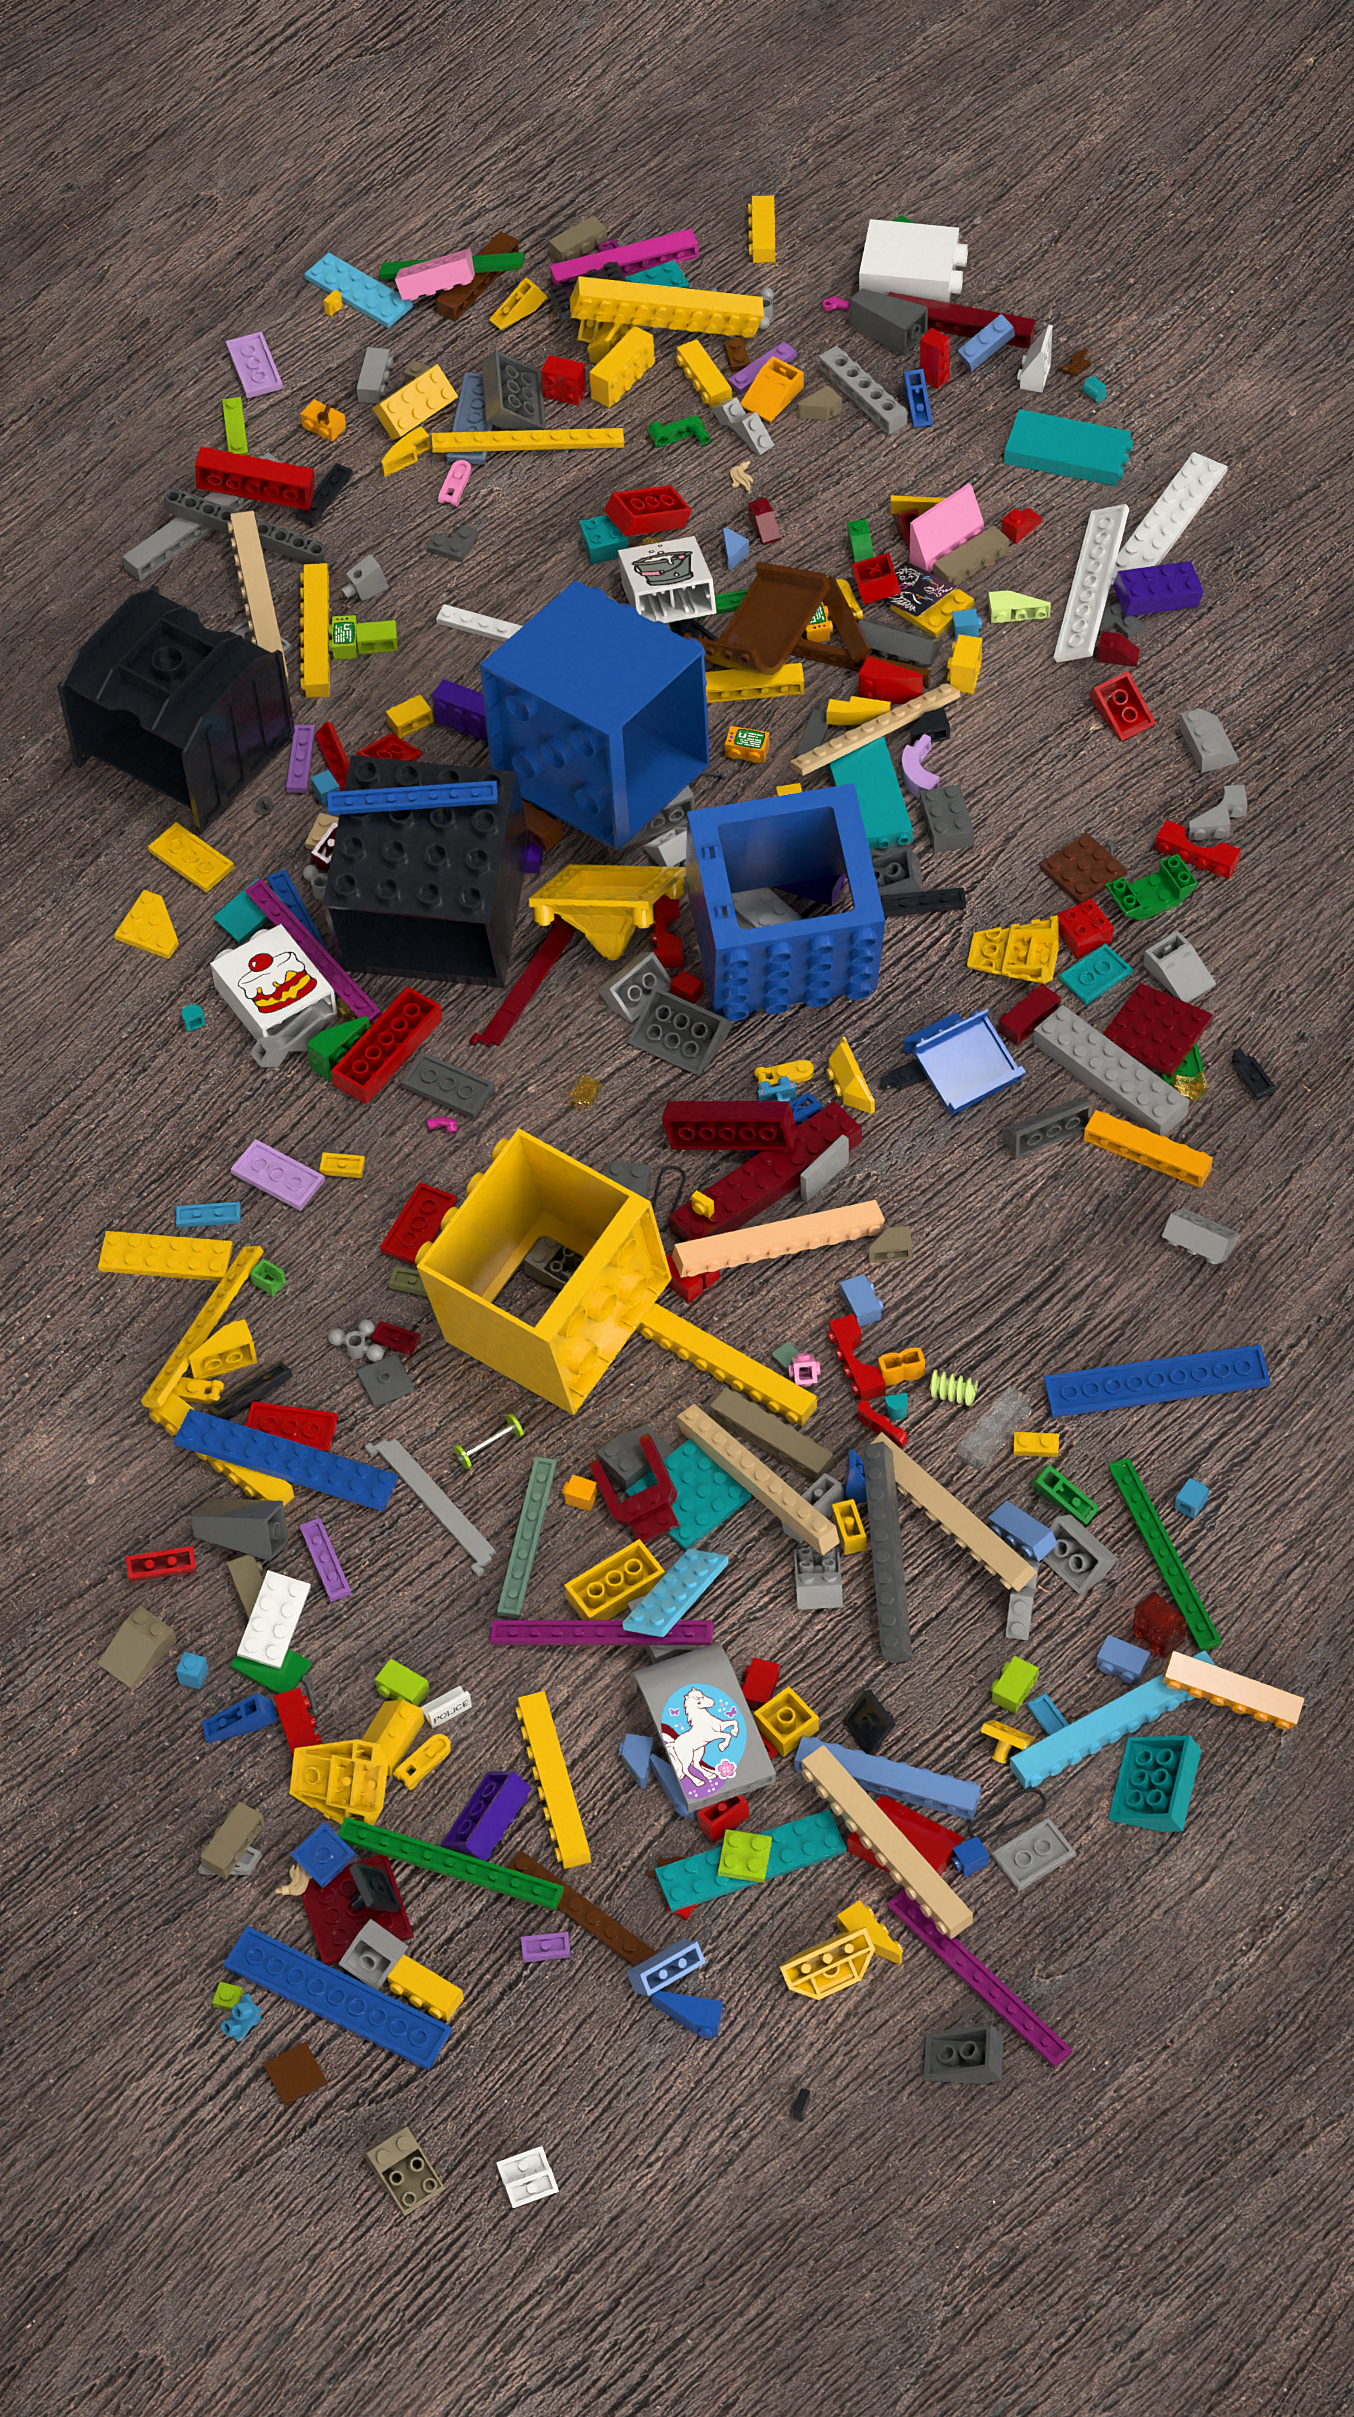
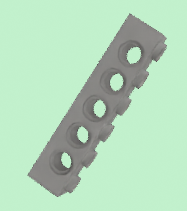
M836 345L819 355V370L888 435L907 425L908 413L906 408L897 403L894 397L889 395L880 384H877L869 373H865L857 362L850 359L845 351H842Z

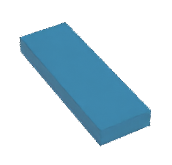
M240 1202L176 1206L177 1228L241 1223Z

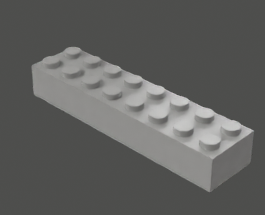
M1061 1005L1034 1029L1033 1044L1150 1132L1164 1136L1188 1115L1189 1099L1064 1005Z

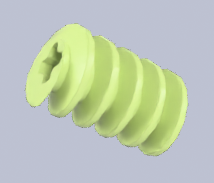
M935 1369L932 1374L929 1390L933 1398L940 1394L941 1400H945L948 1396V1400L953 1402L957 1397L958 1404H962L965 1400L966 1405L970 1406L976 1396L978 1380L974 1385H972L971 1378H968L966 1383H963V1376L960 1375L958 1380L955 1381L953 1373L947 1379L946 1372L944 1371L938 1377L937 1370Z

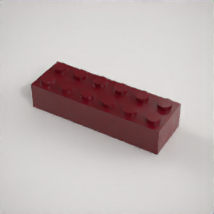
M668 1101L661 1118L671 1150H792L798 1135L789 1101Z

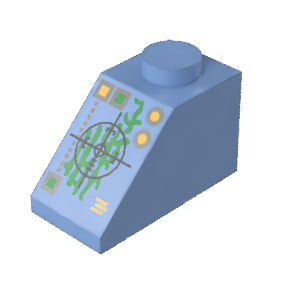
M626 1733L625 1742H620L619 1755H622L623 1765L642 1789H646L651 1767L650 1756L654 1752V1738Z

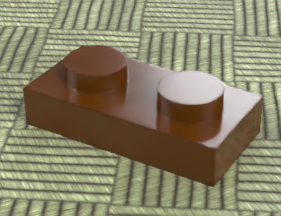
M742 337L724 340V347L732 373L741 371L750 365Z

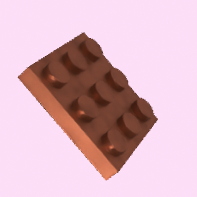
M1085 833L1040 864V869L1078 904L1100 894L1106 889L1105 884L1127 875V869L1088 833Z

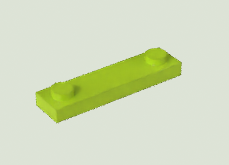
M241 397L222 399L228 451L235 454L248 455Z

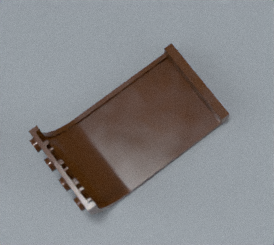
M758 561L755 566L758 576L719 639L711 641L708 640L707 636L702 638V635H700L698 638L691 637L690 633L684 635L683 638H693L703 646L706 664L762 675L775 674L785 664L831 588L824 573Z

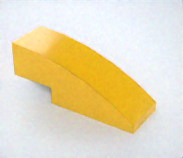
M422 426L401 438L381 461L384 477L418 462L417 455L431 449L429 435Z
M851 696L850 702L830 699L827 708V724L862 725L889 712L891 702Z

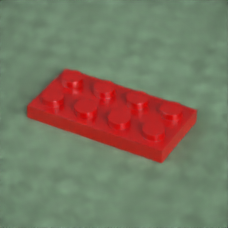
M419 1182L382 1242L380 1252L417 1266L415 1258L419 1249L427 1241L434 1242L441 1230L443 1217L450 1208L455 1207L458 1197Z
M252 1401L245 1426L330 1453L339 1417L338 1413Z

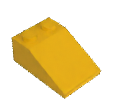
M245 1319L233 1321L223 1326L189 1356L194 1379L206 1380L258 1363L253 1339Z

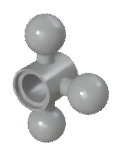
M764 287L759 292V297L763 298L764 312L763 319L758 328L761 330L769 327L770 320L773 317L772 299L774 298V292L769 287Z
M308 865L303 870V876L306 880L311 881L314 898L323 900L328 876L324 873H319L316 866Z
M362 1320L358 1325V1331H352L346 1336L344 1331L339 1328L332 1329L329 1332V1342L335 1346L345 1344L348 1355L353 1359H360L366 1354L369 1360L377 1362L384 1355L383 1348L380 1345H366L365 1337L371 1336L375 1331V1325L370 1320Z

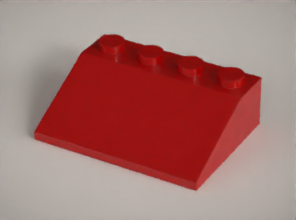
M882 1795L875 1802L877 1806L941 1876L951 1861L953 1848L960 1845L964 1837ZM852 1832L847 1839L848 1852L890 1874V1870L886 1866H881L878 1863L875 1853L863 1846L860 1841L861 1837L856 1832Z

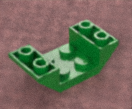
M1175 854L1159 861V871L1130 884L1127 883L1124 877L1105 884V887L1125 916L1143 921L1178 906L1197 887L1198 882L1179 855Z

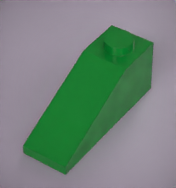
M867 519L847 522V538L853 563L874 557Z
M1050 1464L1041 1467L1028 1483L1045 1499L1069 1515H1072L1084 1525H1087L1100 1509Z

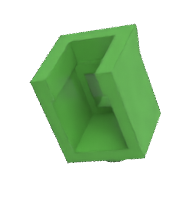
M265 1259L256 1264L250 1272L252 1284L268 1292L272 1297L286 1283L284 1270ZM267 1276L273 1281L271 1282L270 1280H266L265 1277Z

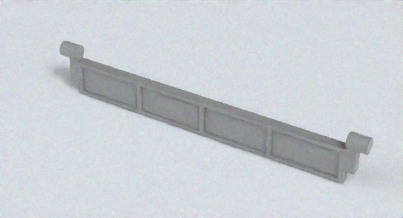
M384 1439L375 1446L372 1443L366 1444L364 1449L371 1456L379 1453L476 1562L471 1566L473 1572L478 1577L483 1575L485 1572L483 1567L492 1562L491 1556L496 1553V1550L396 1439L390 1442Z

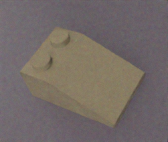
M140 1605L124 1621L97 1664L132 1690L177 1643L174 1629Z

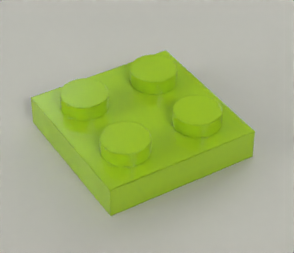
M726 1829L718 1876L765 1883L772 1837Z

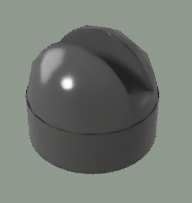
M263 796L256 802V809L261 814L269 813L273 807V802L269 797Z

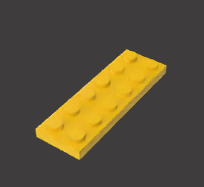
M106 1231L98 1269L100 1272L221 1281L229 1269L233 1242Z

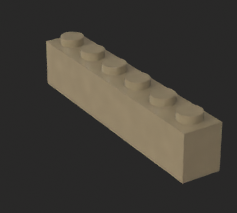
M725 1388L710 1405L711 1418L814 1482L824 1473L827 1474L834 1466V1454L830 1449L816 1444L811 1437L800 1434L790 1424H784L779 1421L774 1414L766 1413L756 1403L744 1399L737 1391Z

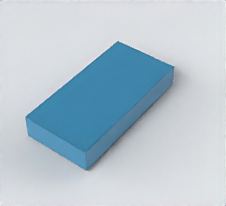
M1046 1693L1026 1703L1027 1709L1047 1737L1069 1726Z

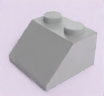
M370 1919L359 1932L339 1962V1965L368 1986L379 1990L409 1946Z

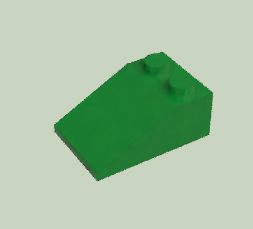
M364 1016L323 1030L317 1036L312 1037L307 1044L311 1069L327 1081H331V1070L370 1028L369 1018Z

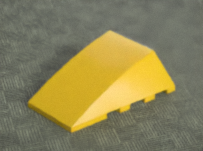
M1051 916L1050 920L1040 921V919L1032 920L1030 924L1021 926L1019 923L1012 924L1011 928L1006 929L998 927L974 932L967 967L1042 984L1052 981L1059 950L1058 916Z

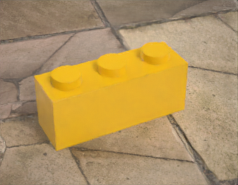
M404 1954L387 1976L389 1988L392 1992L399 1996L403 1994L408 1997L409 2001L416 2007L420 2008L422 2006L426 2008L430 2015L436 2019L442 2018L448 2022L464 2000L462 1989Z

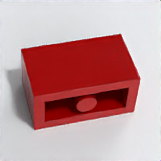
M753 1657L751 1665L746 1666L744 1672L746 1680L744 1685H740V1688L750 1710L757 1711L772 1699L780 1676V1664Z
M742 1795L704 1807L697 1812L699 1829L713 1843L725 1835L726 1829L732 1830L750 1817L748 1801Z

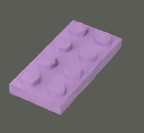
M262 332L226 341L227 349L247 398L283 389L281 378Z
M256 1139L231 1168V1174L300 1211L325 1182V1176Z

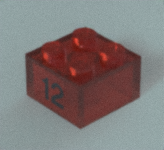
M1154 1591L1135 1607L1133 1631L1138 1638L1144 1639L1149 1644L1154 1653L1160 1654L1165 1659L1184 1643L1187 1621L1158 1593Z

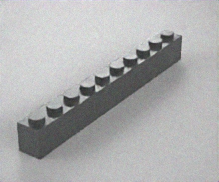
M882 1441L864 1445L862 1450L881 1652L892 1664L910 1660L913 1657L893 1451Z

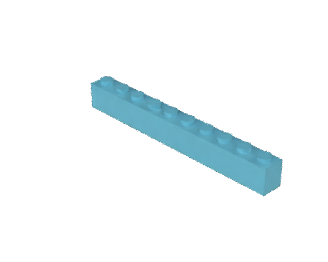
M1205 1650L1192 1657L1216 1666ZM1161 1674L1010 1758V1769L1024 1789L1030 1786H1038L1048 1776L1059 1774L1066 1766L1079 1763L1084 1756L1097 1753L1101 1750L1102 1746L1117 1742L1122 1735L1128 1732H1135L1147 1721L1153 1722L1160 1714L1167 1710L1173 1711L1180 1703L1185 1700L1190 1701L1195 1697L1190 1696L1187 1691L1182 1689L1173 1690L1168 1688L1165 1683L1161 1682L1163 1676Z

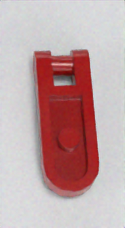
M863 1400L858 1403V1420L877 1435L882 1432L900 1449L907 1444V1433L902 1428H897L890 1423L886 1416L879 1415L872 1410L868 1401Z

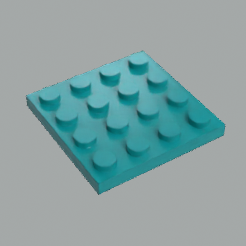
M691 1438L663 1460L678 1491L672 1508L681 1525L666 1534L685 1552L751 1499V1493L713 1461ZM653 1470L649 1471L627 1489L625 1496L629 1498L650 1486L658 1485Z

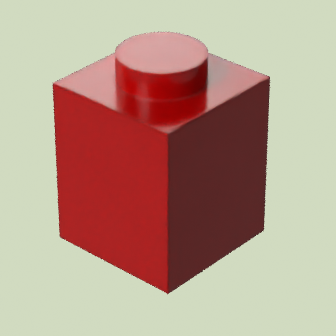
M683 970L678 976H674L670 982L671 994L695 1004L703 995V981Z

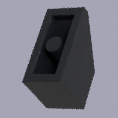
M944 708L924 712L910 731V745L912 747L916 740L921 739L923 734L931 737V743L950 739V724Z

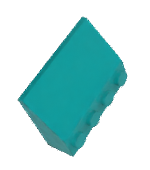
M1128 1737L1108 1819L1113 1822L1161 1832L1183 1831L1202 1750L1192 1737Z

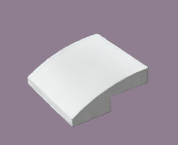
M542 2146L496 2162L512 2208L559 2192Z

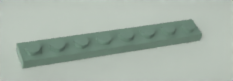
M535 1457L497 1610L498 1616L520 1619L556 1473L557 1460Z

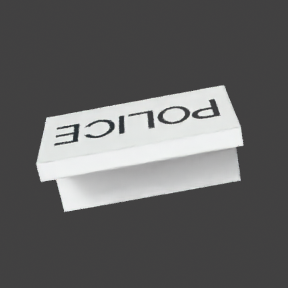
M458 1686L420 1707L423 1709L424 1717L433 1729L471 1708L470 1693L468 1691L464 1692L461 1686Z

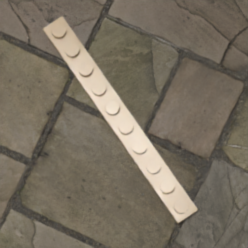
M948 683L942 684L790 761V768L804 776L921 717L924 712L935 710L959 698L960 690Z

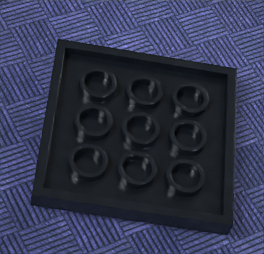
M608 262L603 268L589 270L583 276L627 282L617 262ZM579 276L569 279V282L564 284H556L548 290L561 320L571 317L570 297Z

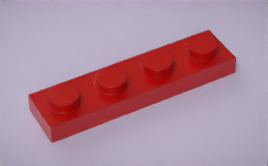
M326 721L315 733V736L329 770L338 783L341 792L345 788L349 761L333 723Z

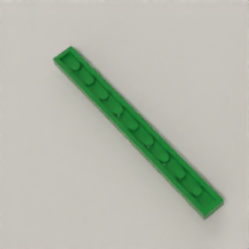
M1130 1458L1108 1464V1470L1199 1652L1221 1646L1222 1641Z
M345 1817L338 1832V1836L346 1844L555 1911L564 1892V1886L349 1817Z

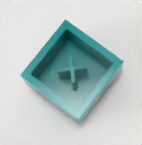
M608 515L579 521L581 539L591 565L619 558L618 550L628 549L627 537L620 532Z

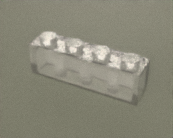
M1009 1385L958 1444L957 1458L977 1471L983 1465L987 1466L994 1452L1002 1449L1006 1438L1010 1434L1013 1435L1017 1431L1022 1419L1026 1420L1031 1414V1398Z

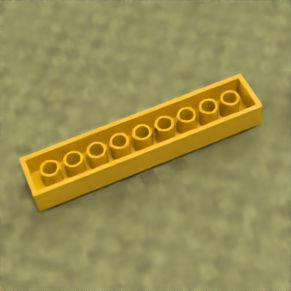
M578 277L570 297L571 318L632 324L635 326H650L653 328H669L672 330H687L690 332H705L708 334H723L726 336H741L745 338H754L764 316L762 297L588 277Z

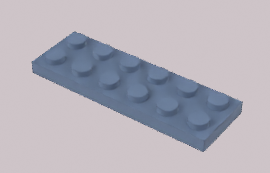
M465 372L452 432L492 431L493 424L486 421L483 374ZM488 451L448 452L447 462L465 460L470 464L485 465Z

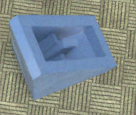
M723 528L728 570H733L749 554V540L729 528Z

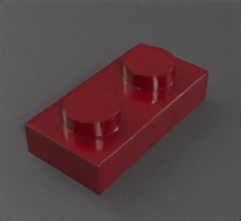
M383 1321L378 1323L371 1337V1341L375 1344L412 1356L420 1340V1334Z

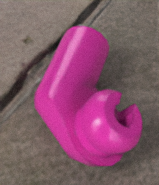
M835 296L824 299L822 302L823 308L827 311L838 308L848 311L851 306L849 301Z
M441 1116L427 1120L429 1130L446 1126V1131L451 1133L458 1129L456 1120Z

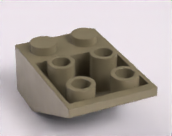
M407 2126L400 2127L362 2153L372 2171L404 2216L446 2189Z

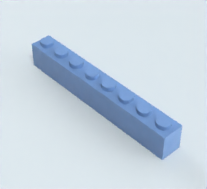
M802 1736L794 1759L795 1771L801 1772L802 1760L824 1745L863 1790L965 1819L973 1820L981 1796V1786L973 1781H961L948 1774H936L926 1768L918 1769L911 1767L905 1762H893L883 1756H872L858 1749L850 1750L843 1748V1746L837 1743L829 1744L821 1742L820 1739L815 1737L807 1738Z

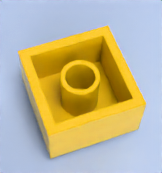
M959 635L957 642H953L951 653L953 657H949L947 669L951 670L948 672L947 682H950V685L960 690V692L974 694L982 664V638Z
M789 1686L754 1712V1721L757 1729L783 1757L800 1745L802 1736L809 1738L819 1731V1717Z

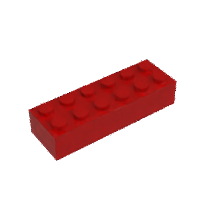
M200 447L195 463L197 489L309 511L314 496V469L271 461L269 459L255 458L250 455H240L229 451L225 452L213 448Z
M407 986L331 1070L333 1086L367 1105L443 1020L441 1005Z

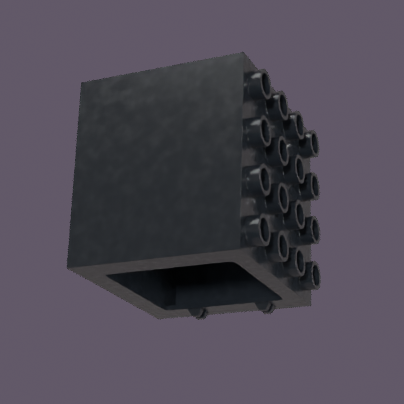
M351 755L344 791L497 781L498 803L339 815L322 906L340 966L344 971L505 988L530 843L515 771Z

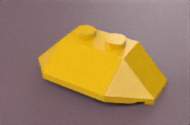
M843 1036L839 1039L828 1059L829 1068L826 1069L829 1081L833 1080L835 1094L837 1097L840 1096L843 1104L869 1114L875 1113V1100L847 1040Z
M866 1927L838 1934L797 1953L779 1968L789 1990L820 2000L862 1980L875 1948Z

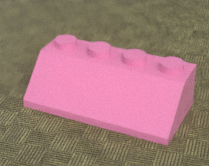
M469 248L400 269L395 281L402 301L406 299L413 301L423 294L429 296L435 294L436 290L439 289L446 291L452 289L456 284L466 285L471 283L475 275L471 250Z

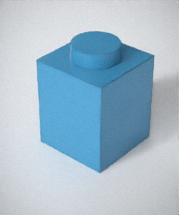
M976 609L952 612V628L955 640L958 639L959 635L979 637L982 621L981 617H977Z
M329 770L311 777L313 792L323 806L328 805V792H340L338 783Z
M1189 1478L1176 1496L1175 1509L1194 1519L1208 1500L1209 1488L1202 1482Z
M185 1651L176 1669L179 1684L196 1689H201L209 1671L205 1657Z

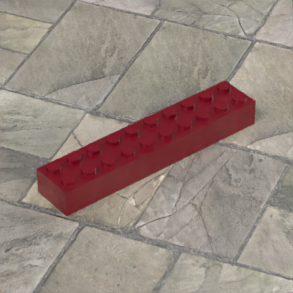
M835 1101L797 1127L798 1135L792 1150H763L703 1191L702 1194L714 1201V1214L710 1218L697 1214L692 1208V1200L669 1215V1228L671 1232L683 1243L689 1238L697 1240L735 1231L800 1186V1174L841 1135L849 1138V1151L862 1143V1127Z

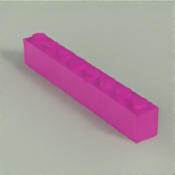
M687 229L549 265L550 278L553 286L559 283L564 284L575 276H585L589 270H599L608 262H617L624 276H628L673 260L678 263L699 257L698 242L692 229Z

